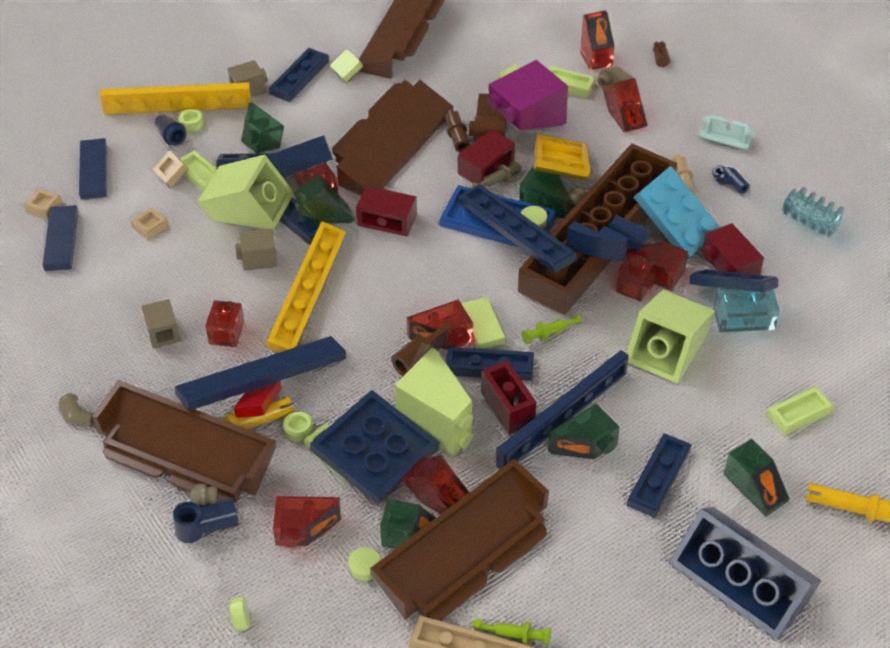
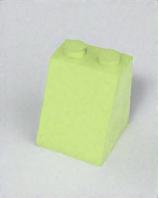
M261 155L219 166L197 202L213 221L273 230L293 197L294 191L266 155Z
M663 289L639 311L627 351L629 355L628 363L677 384L707 337L715 310Z
M431 348L395 384L396 409L439 441V448L454 457L461 448H467L473 438L472 400L438 351Z

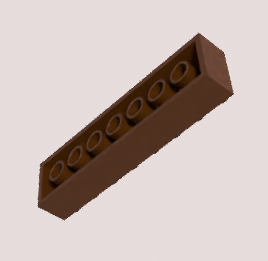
M631 143L552 231L551 235L567 246L568 227L574 221L599 232L604 226L608 227L616 214L621 218L642 225L648 218V215L634 199V196L670 166L676 171L678 163ZM573 250L576 252L577 260L554 274L530 256L519 268L518 292L566 315L611 260L589 256Z

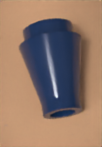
M160 115L156 118L155 126L158 128L166 144L177 146L184 142L186 129L183 124L165 115Z
M617 214L607 227L628 237L627 248L629 250L633 249L636 252L642 248L650 236V233L645 231L646 227L621 218Z

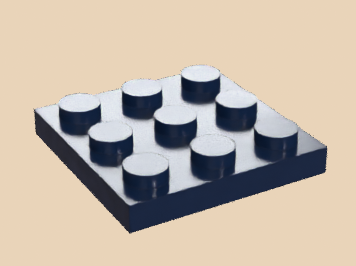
M371 390L310 443L309 450L374 503L379 505L438 450L440 442Z

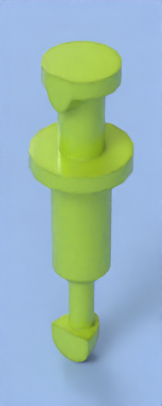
M581 315L575 316L568 321L561 319L546 325L543 322L537 323L535 330L530 331L528 329L522 331V339L525 344H530L535 338L546 341L549 335L564 331L569 325L579 324L581 322Z
M475 619L472 622L476 630L494 631L497 636L522 639L525 645L529 644L530 639L544 641L545 645H550L552 629H531V622H525L524 626L500 622L496 625L482 624V619Z

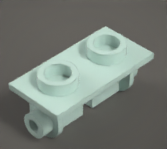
M713 114L704 116L703 127L699 137L748 150L755 134L754 128L750 127V124L732 120L731 126L726 125L727 118Z

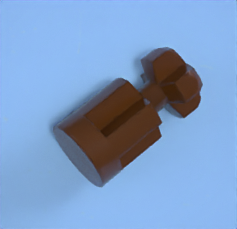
M656 41L653 44L656 64L659 67H666L670 63L666 43L664 41Z

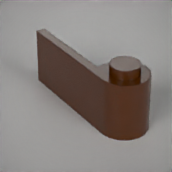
M479 93L477 115L475 116V121H470L469 136H474V141L491 129L505 137L506 119L501 113L490 106L488 102L489 94Z
M446 322L430 336H417L391 356V362L395 370L403 377L431 348L439 352L452 325Z

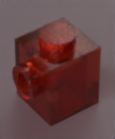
M629 252L618 269L615 292L641 302L647 291L651 290L657 278V274L654 273L655 261Z
M213 301L205 325L209 344L237 347L245 322L242 303Z

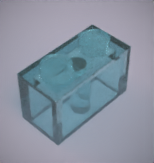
M728 288L716 289L713 310H715L719 333L775 330L780 310L774 289L767 292Z

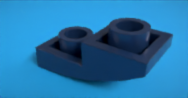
M574 221L568 227L567 247L589 256L623 261L626 258L629 238L605 226L599 232H596Z

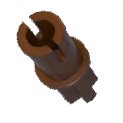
M450 109L445 114L448 126L447 134L452 138L455 150L460 153L463 149L470 146L466 135L467 127L462 123L458 111Z

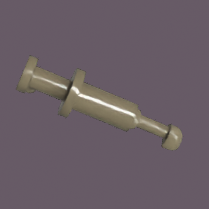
M512 161L508 167L502 164L497 167L496 172L486 176L484 181L479 184L491 186L501 180L506 182L511 179V173L517 174L521 171V166L517 161ZM472 183V188L477 186L478 183Z

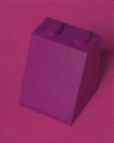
M537 59L489 84L488 102L490 106L501 113L509 123H512L519 130L566 124L568 85Z

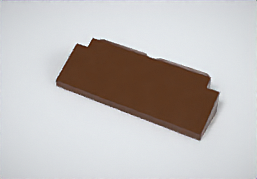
M394 0L358 59L363 64V67L358 72L391 79L393 76L392 60L404 61L406 57H411L415 54L429 29L427 20L435 19L445 0Z
M406 80L392 85L368 110L369 117L357 121L332 147V154L335 156L336 162L339 163L337 165L338 186L362 195L366 185L384 189L446 121L445 114L450 109L454 111V106L422 80H419L414 86Z
M121 380L115 383L92 415L98 433L106 436L102 441L105 447L103 450L105 458L153 478H159L163 474L168 475L173 486L190 493L196 484H206V487L214 486L217 488V501L232 498L237 503L242 491L256 496L277 446L276 440L196 409L188 411L183 404Z
M513 459L370 568V573L404 620L418 611L421 616L442 621L487 584L488 577L486 574L489 571L503 572L546 537L545 518L540 513L547 508L549 490L519 462Z

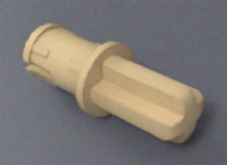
M677 154L675 158L671 159L678 163L676 173L692 193L696 195L692 183L693 174L688 169L686 158Z

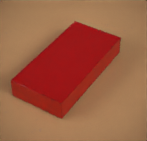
M278 381L245 392L233 408L235 416L238 418L263 416L281 391V382Z

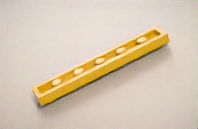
M249 82L100 89L99 94L104 114L185 111L188 109L252 108Z
M321 221L265 347L279 353L297 346L346 231Z

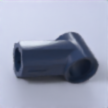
M232 498L220 500L214 504L207 503L206 505H197L190 501L182 502L173 511L175 535L177 539L185 543H193L199 540L204 533L238 526L236 507Z

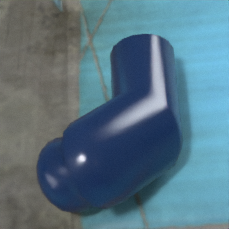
M718 165L712 171L715 181L721 184L732 185L740 194L745 193L750 187L748 182L734 168Z

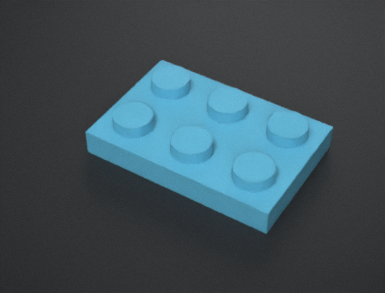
M672 166L667 168L634 196V199L683 260L691 257L703 246L706 233L720 228Z

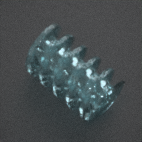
M803 187L799 192L793 189L785 199L782 213L785 215L790 214L792 219H800L801 224H809V228L813 230L818 229L820 234H827L828 238L831 237L842 221L844 207L841 206L835 212L833 211L834 202L831 201L826 207L824 206L825 197L822 196L816 202L815 192L806 197L807 188Z

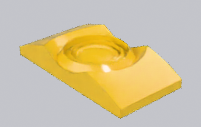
M537 133L533 157H535L534 170L579 180H587L589 178L590 166L586 143Z

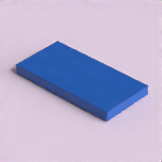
M458 185L439 219V226L518 247L460 204L458 196L471 188ZM496 195L520 213L526 207L538 206ZM541 207L547 213V224L544 230L550 233L557 218V210Z

